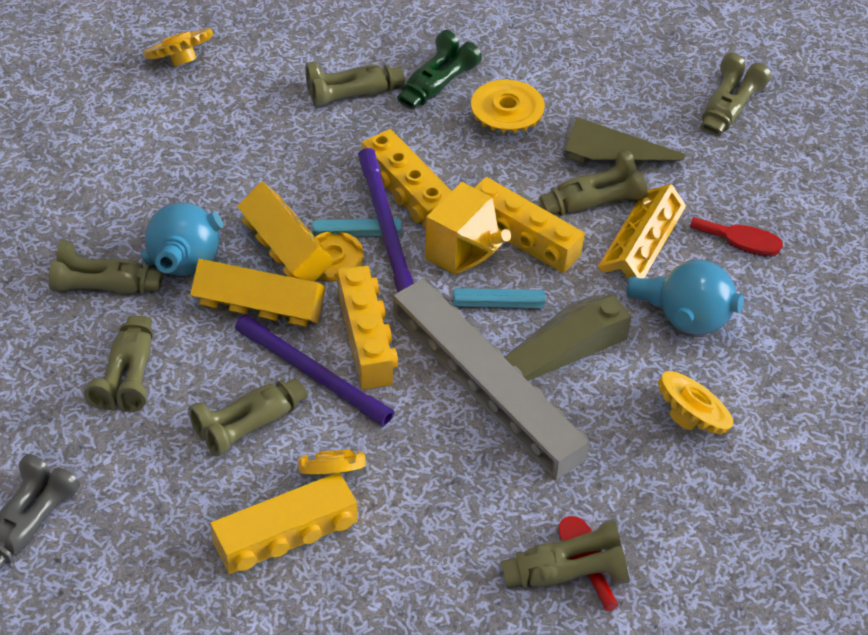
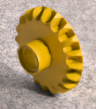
M211 28L181 32L145 49L143 54L145 58L150 60L169 55L173 66H178L196 59L193 47L209 40L213 33Z
M502 79L488 82L480 86L471 98V113L475 115V120L481 121L482 127L490 126L492 131L500 129L503 134L506 130H511L515 134L518 129L527 131L528 127H535L537 121H541L545 108L541 94L534 87L517 80Z
M666 371L662 374L658 381L659 391L663 394L664 400L671 404L672 409L669 413L677 424L687 430H693L697 425L699 429H705L709 433L719 435L727 433L732 428L733 418L723 403L709 390L683 374L673 371Z

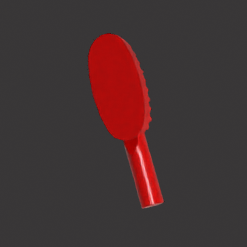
M696 217L692 218L690 224L691 229L726 238L730 246L733 245L734 248H739V250L744 252L748 251V253H753L754 255H764V257L776 256L783 247V242L778 236L756 227L739 224L727 227Z
M576 516L563 518L558 528L561 541L592 532L585 521ZM602 550L578 554L569 559H579L602 552ZM603 573L589 574L588 577L605 610L612 611L617 608L618 602Z

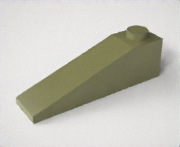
M579 117L570 118L562 149L569 152L567 158L584 163L585 158L591 160H616L618 153L627 149L632 153L634 160H684L686 154Z
M593 295L566 306L504 358L512 366L518 367L524 378L529 381L627 340L632 316L615 295Z

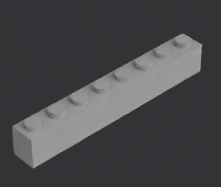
M423 278L393 295V316L556 480L587 460L590 442L585 433L580 429H576L566 419L564 413L559 408L554 407L544 397V394L538 387H533L524 378L520 369L512 366L503 357L501 351L496 346H492L482 336L476 326L470 325L462 317L457 307L451 306L443 298L441 292L436 287H432Z

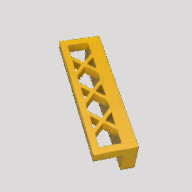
M672 184L650 189L646 198L637 201L599 263L598 268L601 272L607 273L621 269L628 280L632 276L645 278L686 207Z

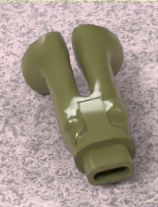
M737 53L726 54L720 64L723 79L708 101L706 111L702 115L701 129L714 136H720L723 131H727L742 112L750 96L765 88L769 83L771 72L768 67L761 63L752 64L748 68L738 92L732 95L730 93L743 77L746 66L742 56Z
M307 62L305 64L306 83L315 107L325 106L331 101L364 94L376 96L379 92L385 90L388 92L394 90V86L405 84V76L401 67L390 68L389 65H384V69H382L379 65H365L339 73H324L317 62Z
M627 149L618 153L613 168L604 172L565 181L557 186V188L552 187L550 193L541 195L539 198L544 210L551 214L559 212L561 215H566L565 210L568 213H580L588 208L611 201L646 198L648 190L643 174L640 171L636 172L634 158L630 150Z
M60 240L57 249V261L51 263L48 281L49 289L59 292L71 289H97L114 291L121 295L135 293L137 290H139L138 294H145L146 290L159 292L163 281V272L150 269L149 264H145L143 267L139 262L132 260L84 258L77 255L74 244L71 241Z
M129 316L126 323L121 325L120 332L117 334L111 347L104 379L93 378L87 384L84 391L86 401L95 408L115 410L118 402L121 411L136 412L145 406L147 391L142 385V380L151 353V340L154 334L151 328L152 319L150 317ZM129 366L127 377L120 385L123 370Z
M296 378L288 382L279 380L276 382V386L268 384L259 387L218 411L211 412L203 403H195L189 406L188 414L196 433L202 441L206 440L208 449L217 457L229 451L234 442L268 423L279 421L283 415L296 409L298 402L308 398V393Z
M614 519L603 522L598 529L590 533L567 540L536 545L525 552L515 553L516 558L501 561L506 587L522 584L523 589L528 588L527 580L532 587L551 586L595 573H608L618 584L629 582L625 555ZM605 550L579 559L567 560L578 554Z

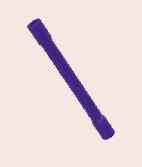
M365 148L358 153V158L363 176L369 187L398 293L414 284L406 264L381 179V170L375 150Z
M242 315L236 322L235 329L256 344H261L325 386L382 427L393 418V409L373 396L363 393L270 332L267 327L249 315Z

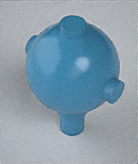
M178 202L164 206L152 216L145 231L146 249L141 251V256L146 264H149L150 267L156 265L158 270L174 276L194 275L198 259L214 260L220 241L218 230L224 227L223 221L217 212L214 211L209 214L203 208L192 203Z
M696 259L681 263L667 277L657 276L656 278L647 279L632 276L627 284V296L629 298L647 300L655 307H662L664 315L674 327L692 335H705L717 331L729 321L734 312L741 313L744 305V296L736 292L735 284L728 272L718 264L708 260Z

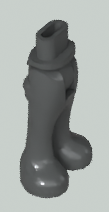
M26 454L21 459L18 467L23 480L22 484L12 499L0 510V569L5 563L10 564L13 561V556L26 548V545L49 513L60 502L72 497L77 492L80 483L71 472L58 467L54 468L51 473L47 464L32 454ZM45 488L35 505L27 513L23 514L29 504Z

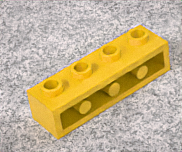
M391 128L362 141V150L365 148L375 150L384 188L387 187L393 194L394 200L398 205L405 206L415 223H421L426 229V216L451 190Z
M485 177L474 187L492 197L498 230L507 229L510 231L511 238L507 242L562 273H565L581 257L585 232L488 177Z
M263 181L237 206L244 215L241 219L243 223L253 232H258L255 235L256 239L267 249L271 248L268 253L280 265L284 263L285 267L282 270L288 277L315 282L335 261L280 195Z
M198 259L190 296L200 299L199 305L217 309L218 304H224L229 306L228 311L244 315L247 314L248 310L259 312L258 317L277 321V317L282 316L289 318V324L307 327L308 322L318 324L326 287L318 282Z
M368 265L338 269V297L360 388L364 390L393 385V368L398 367V356L396 349H390L389 343H392L391 329L389 324L383 323L385 307L383 300H377V296H379L377 277H371Z
M335 473L210 522L212 542L229 575L239 570L245 571L266 559L280 557L293 548L303 544H312L325 535L348 529L358 522L357 501L341 473Z

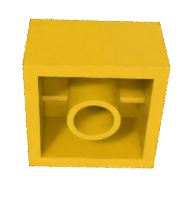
M461 182L426 216L425 259L456 275L485 261L503 242L509 241L511 238L510 231L507 229L498 230L492 197L464 182Z

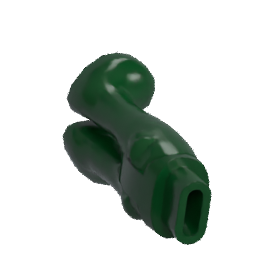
M449 30L441 31L435 40L436 54L410 76L407 83L402 86V92L397 96L398 101L410 109H415L419 104H426L427 100L435 98L452 79L464 71L473 69L481 62L482 54L479 48L471 42H465L459 48V41L454 33ZM450 62V64L446 68L439 71L441 68H443L446 64Z

